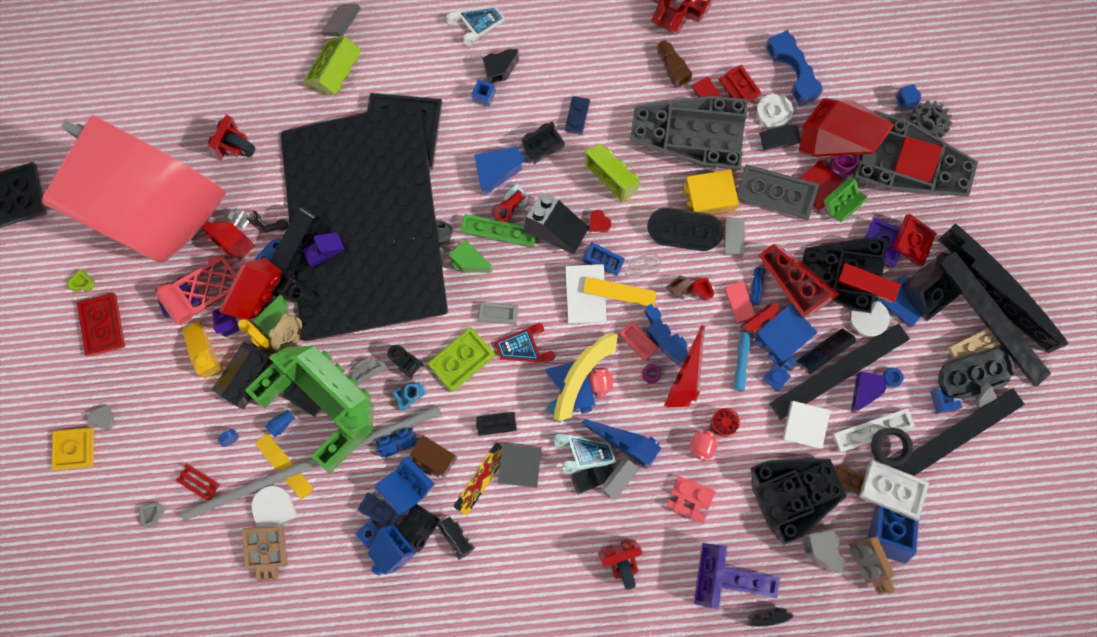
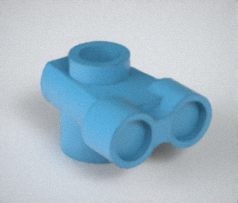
M422 382L409 384L405 388L400 386L393 390V395L401 411L410 408V404L427 394ZM415 389L417 390L416 396L413 393Z

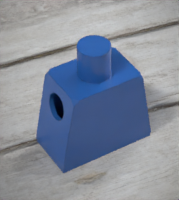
M395 525L380 528L368 552L369 557L375 563L371 570L376 575H387L398 571L416 554Z

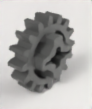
M929 100L915 107L912 111L913 114L909 118L913 120L912 123L940 139L950 130L949 127L953 123L949 121L952 115H947L949 108L943 109L944 104L942 103L938 106L937 101L930 104Z

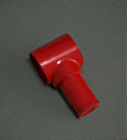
M517 189L509 199L504 200L501 204H496L491 211L493 218L502 222L508 221L515 211L514 208L526 198L525 195H522V192ZM500 208H504L505 215L500 218L498 211Z

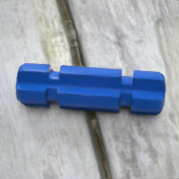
M762 267L754 269L753 276L755 277L752 281V294L750 295L752 304H759L761 302L763 277L765 275V269Z

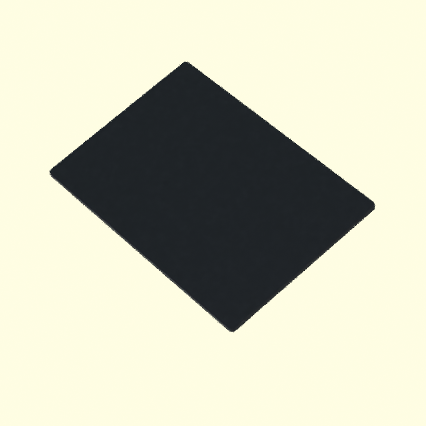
M417 101L282 131L281 142L289 222L291 223L299 208L305 207L320 216L319 224L306 247L315 243L314 236L338 233L345 248L342 252L314 267L309 265L303 252L294 268L295 278L314 293L313 301L310 304L298 303L299 319L302 322V330L300 329L301 339L307 342L446 315L448 313L420 103Z

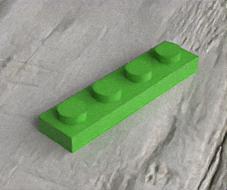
M464 214L460 230L461 234L534 248L536 237L523 232V225Z

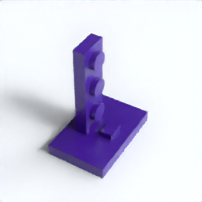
M702 543L694 598L695 605L719 610L722 588L777 598L780 577L726 568L727 546Z

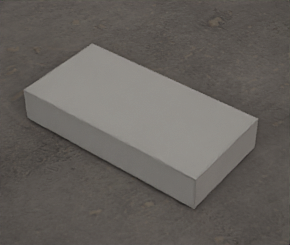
M725 218L724 255L744 256L745 218Z
M480 302L478 322L516 325L518 305Z
M624 457L602 485L601 489L612 499L616 500L638 472L639 468L628 458Z

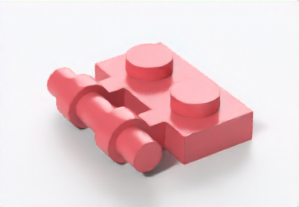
M678 475L671 492L672 495L678 497L677 501L674 502L669 499L666 507L672 509L674 513H682L689 516L690 520H698L703 523L706 515L700 513L699 510L701 507L709 510L716 491ZM686 500L695 504L693 509L683 506V501Z

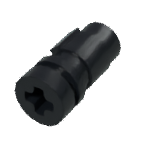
M451 516L438 524L443 536L452 546L451 550L456 552L455 556L458 560L463 559L475 549L473 544L469 543L468 537L465 538L463 535L464 531L459 523L454 522Z

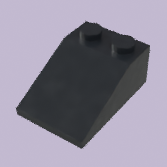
M542 192L526 216L523 232L575 254L588 232L589 226L560 200Z

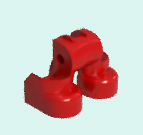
M652 0L658 6L651 18V22L656 24L657 28L660 26L667 29L668 33L678 34L686 18L696 22L701 21L709 11L713 0H683L679 7L672 5V0Z

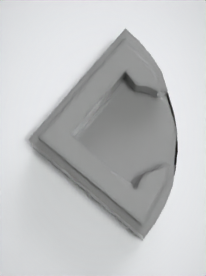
M989 383L981 387V393L975 398V403L979 408H982L997 398Z

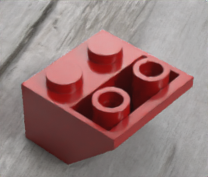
M232 222L205 223L202 226L207 231L205 235L231 259L236 257L241 261L256 246Z

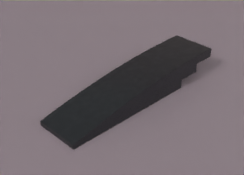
M955 223L938 239L949 251L958 254L1007 318L1047 353L1060 349L1069 343L1027 291L990 253Z

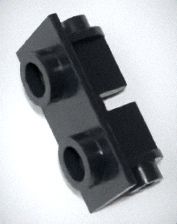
M515 411L476 417L478 436L517 431Z

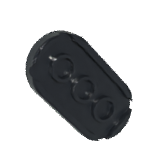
M662 207L650 215L647 224L648 233L658 244L709 251L718 245L723 237V227L720 220L716 216L704 212Z
M987 349L946 362L940 369L938 376L939 386L946 395L959 399L980 394L981 387L986 383H989L993 390L1004 387L1011 381V376L1014 375V360L1008 353L1000 349Z

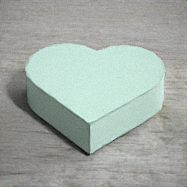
M516 184L505 194L504 199H509L519 189L526 198L517 206L525 207L529 202L528 195Z

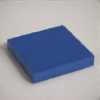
M903 274L897 281L901 286L895 302L890 303L882 300L881 303L889 312L911 328L921 315L905 298L902 284L909 277Z

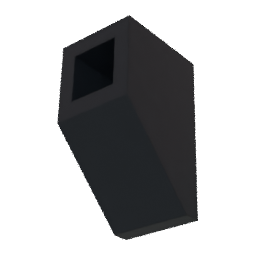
M517 48L506 49L504 52L497 54L490 53L482 57L488 83L494 84L507 80L519 61Z

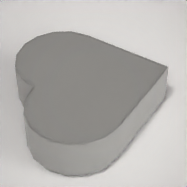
M106 405L91 411L88 415V422L101 429L108 430L112 428L114 418L110 406Z
M151 503L138 507L141 523L147 528L155 527L158 524L159 517L164 514V506L160 503Z

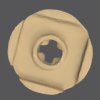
M285 313L276 327L271 329L269 338L272 339L271 345L273 349L280 351L286 347H294L300 336L297 334L298 328L302 330V322L298 317Z

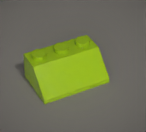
M345 36L329 38L302 83L326 95L337 94L342 88L343 80L349 76L350 68L358 61L361 49Z
M600 144L585 151V166L623 203L639 189V177L633 172L630 173L626 169L625 163L617 160L608 147L605 148Z

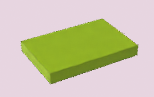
M470 327L427 364L453 393L491 361L496 354L475 330Z

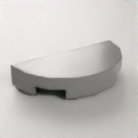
M366 358L355 365L352 377L359 383L357 385L359 386L388 367L381 360Z

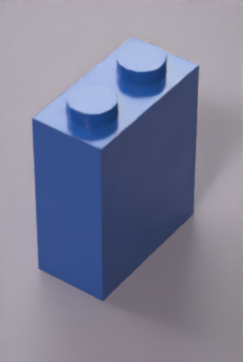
M790 304L754 335V338L756 339L755 343L769 353L768 357L775 364L778 363L780 366L818 332Z

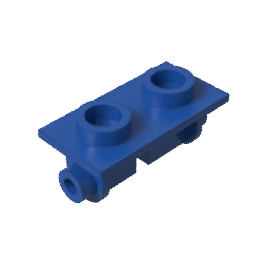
M403 428L392 436L381 437L376 442V450L379 451L381 458L384 456L387 458L399 453L396 447L400 445L402 451L414 447L418 441L416 436H414L413 428Z

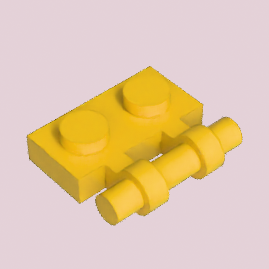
M240 320L238 322L240 330L252 336L250 340L262 350L268 349L271 352L274 350L271 340L248 320Z

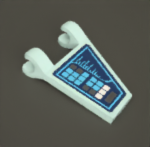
M567 434L555 435V446L562 447L569 443L575 460L564 462V467L562 468L564 474L616 463L610 444Z

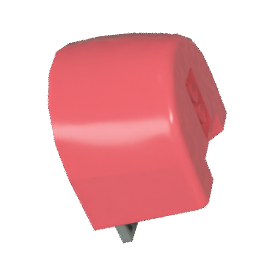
M91 114L85 126L81 124L76 126L67 120H64L61 125L64 130L77 140L45 192L42 203L158 263H165L198 233L202 226L210 219L226 195V192L217 184L177 159Z

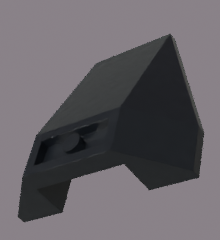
M866 237L806 247L802 264L840 294L832 300L833 302L851 311L871 314L878 300L875 294L861 292L837 281L845 263L883 277L887 240Z
M830 458L769 460L750 468L752 490L769 529L783 545L802 538L847 497Z

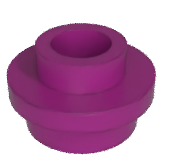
M649 364L644 367L642 377L647 383H657L661 378V370L657 365ZM653 371L655 376L649 377L648 372Z

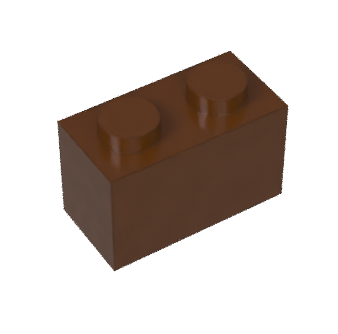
M424 435L420 437L409 454L414 457L412 460L420 467L425 464L430 468L428 472L438 478L440 474L445 477L457 459L456 455Z

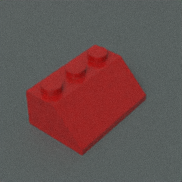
M266 258L243 263L219 311L245 320L257 318L264 311L266 302L272 297L271 292L279 283L282 270Z

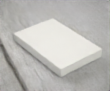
M604 264L566 266L568 324L607 322L605 297L583 292L586 277L605 281Z
M870 460L859 498L918 521L929 482L875 460Z

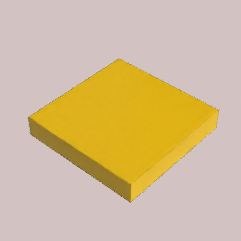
M94 428L52 431L51 470L93 467Z

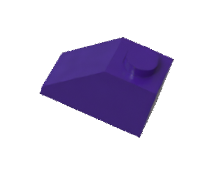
M863 371L856 374L851 406L852 413L861 410L885 393L887 383L884 382L885 376Z

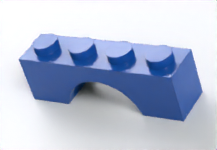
M786 30L768 38L765 48L773 62H784L790 65L796 72L797 81L791 93L798 106H803L818 99L823 91L822 84L814 76L813 68L807 64L803 51L797 47L795 37Z

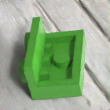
M850 176L824 199V204L828 216L843 222L868 199L866 195L859 192L856 179Z

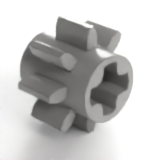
M235 208L233 211L228 209L224 216L227 222H232L237 228L245 229L249 223L246 219L247 214L238 208Z

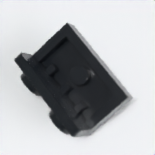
M553 121L542 124L538 130L526 134L521 140L523 149L534 164L565 146V142L556 131Z
M416 504L409 510L398 530L414 551L419 553L425 546L431 533L437 527L440 518L419 504Z

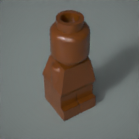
M666 40L657 44V52L662 61L665 62L664 66L667 75L675 89L691 82L692 72L687 67L685 61L676 54L673 45Z

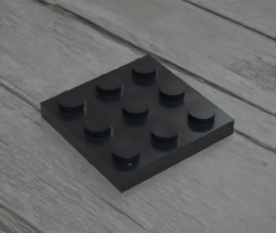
M34 162L0 172V228L47 214L45 204L42 203L43 193L37 165Z

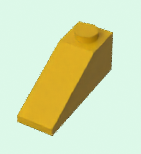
M198 320L182 328L189 357L197 375L206 379L222 371L223 369L201 321Z

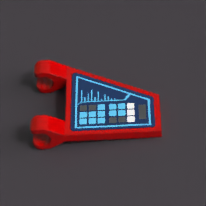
M539 322L527 329L494 341L500 359L546 363L554 360L555 355L553 351H548L542 355L539 354L532 336L544 332L542 323Z

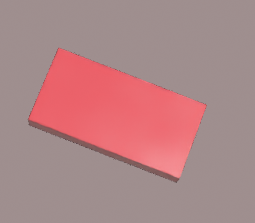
M743 281L724 288L736 323L747 321L755 315Z
M633 321L618 334L644 362L659 349Z

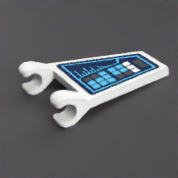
M496 6L457 11L446 16L448 19L447 23L450 26L455 25L461 19L471 32L464 35L466 46L472 45L479 37L506 21V18Z

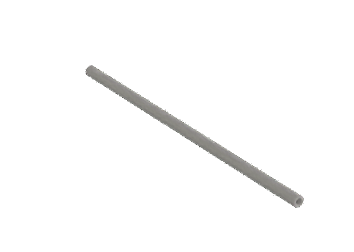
M439 406L371 433L355 450L374 443L383 436H391L403 428L408 429L441 415ZM313 458L307 459L181 511V517L186 521L314 468L319 464Z

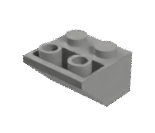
M834 530L806 534L801 538L806 557L829 573L843 572L845 562L843 556L839 554L838 546H840V541Z

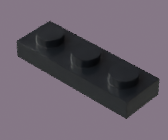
M843 328L796 360L798 366L807 373L812 374L856 342L855 336Z

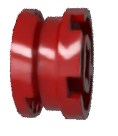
M722 408L712 416L710 421L711 428L718 436H731L738 430L740 418L734 410Z

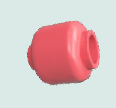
M593 368L589 372L588 379L594 396L604 397L606 393L612 391L613 374L607 368Z
M704 430L703 433H695L689 445V449L692 452L691 455L702 461L713 458L718 447V441L714 438L715 434Z

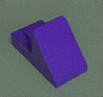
M338 233L314 236L315 243L302 249L311 267L345 250Z
M220 308L213 311V329L216 334L222 333L226 337L240 330L237 317L221 313L219 311Z

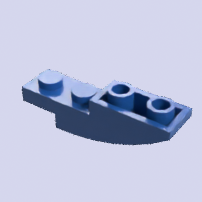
M651 303L644 308V313L651 326L647 327L646 332L659 349L670 360L681 367L688 354L686 349L688 345L683 337H679L678 333L670 336V328L667 324H663L660 319L662 315L657 307L654 308Z

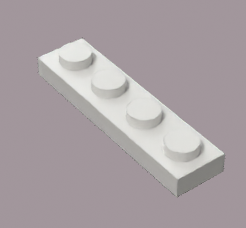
M907 408L834 433L832 436L839 453L871 443L872 437L883 428H898L906 431L914 428L915 424Z

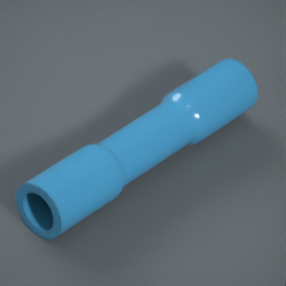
M740 332L738 360L733 390L745 391L747 359L751 342V333Z

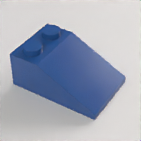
M876 505L868 538L877 536L887 558L906 564L917 553L919 520L915 521Z

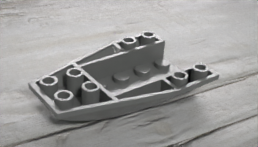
M707 96L636 105L630 141L700 166L741 170L742 144L748 99Z
M876 110L873 111L892 122L894 127L874 154L859 155V162L853 170L855 179L892 191L962 197L970 195L978 161L910 121ZM904 137H911L943 147L931 183L893 171Z

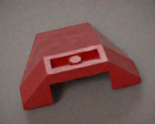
M823 98L803 124L799 153L813 157L874 154L894 127V124L853 100Z

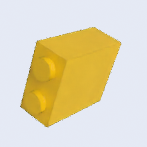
M731 169L688 176L685 184H683L684 195H687L689 200L686 202L687 210L713 215L736 211L739 202Z

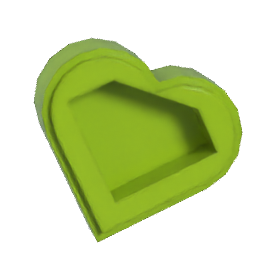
M79 269L68 281L69 289L74 292L82 290L91 291L95 286V281L82 269Z

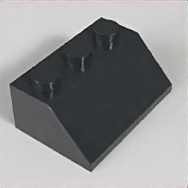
M944 252L902 284L905 298L926 321H929L961 295L938 265L949 255Z
M243 342L212 388V391L237 407L245 409L252 399L245 389L273 361L267 354Z

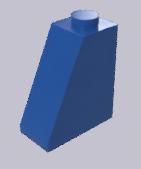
M518 146L474 155L482 194L487 195L522 170V163H525L523 152H519Z
M574 362L546 369L547 377L561 394L566 384L564 380ZM588 375L580 387L573 408L576 412L581 411V414L591 412L592 408L595 407Z

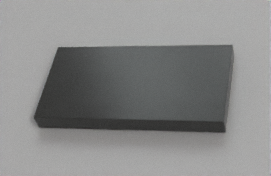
M746 164L738 188L737 198L738 202L808 221L819 184Z

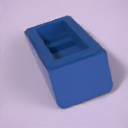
M593 242L588 244L581 261L589 265L604 264V271L615 276L618 275L625 258ZM592 251H595L593 258H591ZM599 254H602L600 262L597 261ZM606 257H609V261L607 265H605L604 262L606 260ZM613 260H617L614 268H611Z

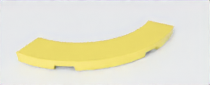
M612 332L598 338L596 343L591 347L588 346L574 362L564 380L566 384L562 395H558L554 420L561 421L572 418L574 403L583 381L600 360L615 353L618 334Z

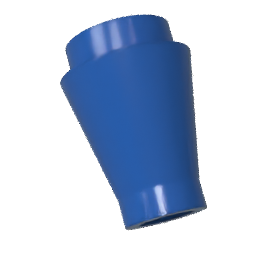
M287 409L280 415L268 420V424L265 427L276 437L284 432L295 417Z

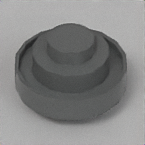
M436 220L439 243L450 240L453 233L451 225L445 221Z

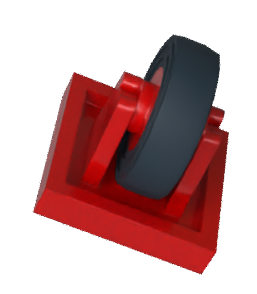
M225 114L223 119L219 120L216 133L212 134L208 140V147L214 157L221 161L225 153L238 157L239 154L252 157L256 149L253 144L247 141V135L238 131L233 117Z
M627 539L620 542L621 545L613 547V545H608L601 548L602 551L598 552L603 567L611 565L615 580L622 579L625 589L630 590L636 587L634 575L639 572L635 557L643 555L636 540Z

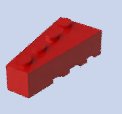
M772 244L758 255L803 318L810 317L840 295L778 244Z

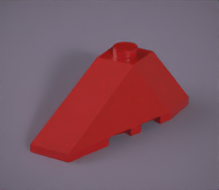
M701 325L664 403L665 407H689L692 400L696 402L700 391L697 389L700 384L705 333V326Z

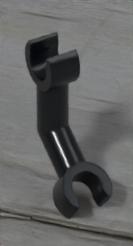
M253 211L256 214L254 220L247 217L250 223L256 224L264 232L282 231L288 228V222H285V219L277 220L276 223L266 224L256 211Z

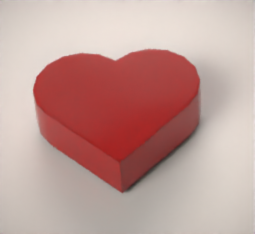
M601 210L592 211L590 215V232H608L612 226L611 220L605 217Z
M708 277L696 280L690 285L691 293L699 296L704 301H708L714 296V290Z

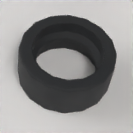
M883 428L877 431L872 437L870 444L874 458L888 466H900L906 463L913 452V443L910 436L898 428ZM895 435L902 441L903 449L897 458H887L881 452V442L884 437Z

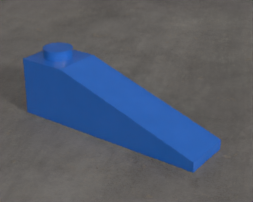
M584 419L582 425L646 469L649 468L662 448L659 446L660 442L651 436L648 439L639 434Z

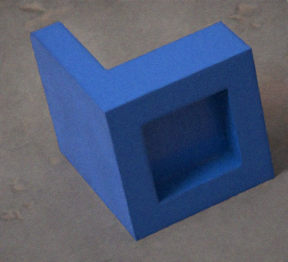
M941 388L930 391L936 414L956 411L962 408L960 400L954 401V398L946 395Z

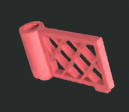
M214 256L207 260V265L173 284L163 283L157 287L155 295L176 325L188 322L195 314L226 297L230 287L224 286L226 278L235 279L236 273L223 256ZM223 263L226 267L224 273L214 272L215 266ZM208 274V282L197 281L198 276ZM212 276L223 277L221 285L210 284ZM185 283L192 284L191 292H184L179 286ZM196 285L206 287L204 295L194 293ZM209 287L220 289L219 295L215 297L207 296ZM192 297L203 299L202 304L194 308L191 305Z

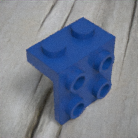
M407 456L401 461L394 472L378 482L374 488L399 515H403L424 499L435 484Z

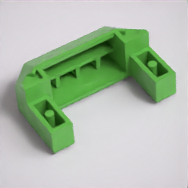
M315 346L286 347L269 357L273 363L245 391L258 404L266 408L294 381L339 426L311 455L325 471L331 474L373 432L374 404L370 400L372 396L364 388L360 390L357 387L359 383L353 377L349 376L347 378L343 374L345 370L338 363L334 365L330 361L332 358L325 351L321 353Z

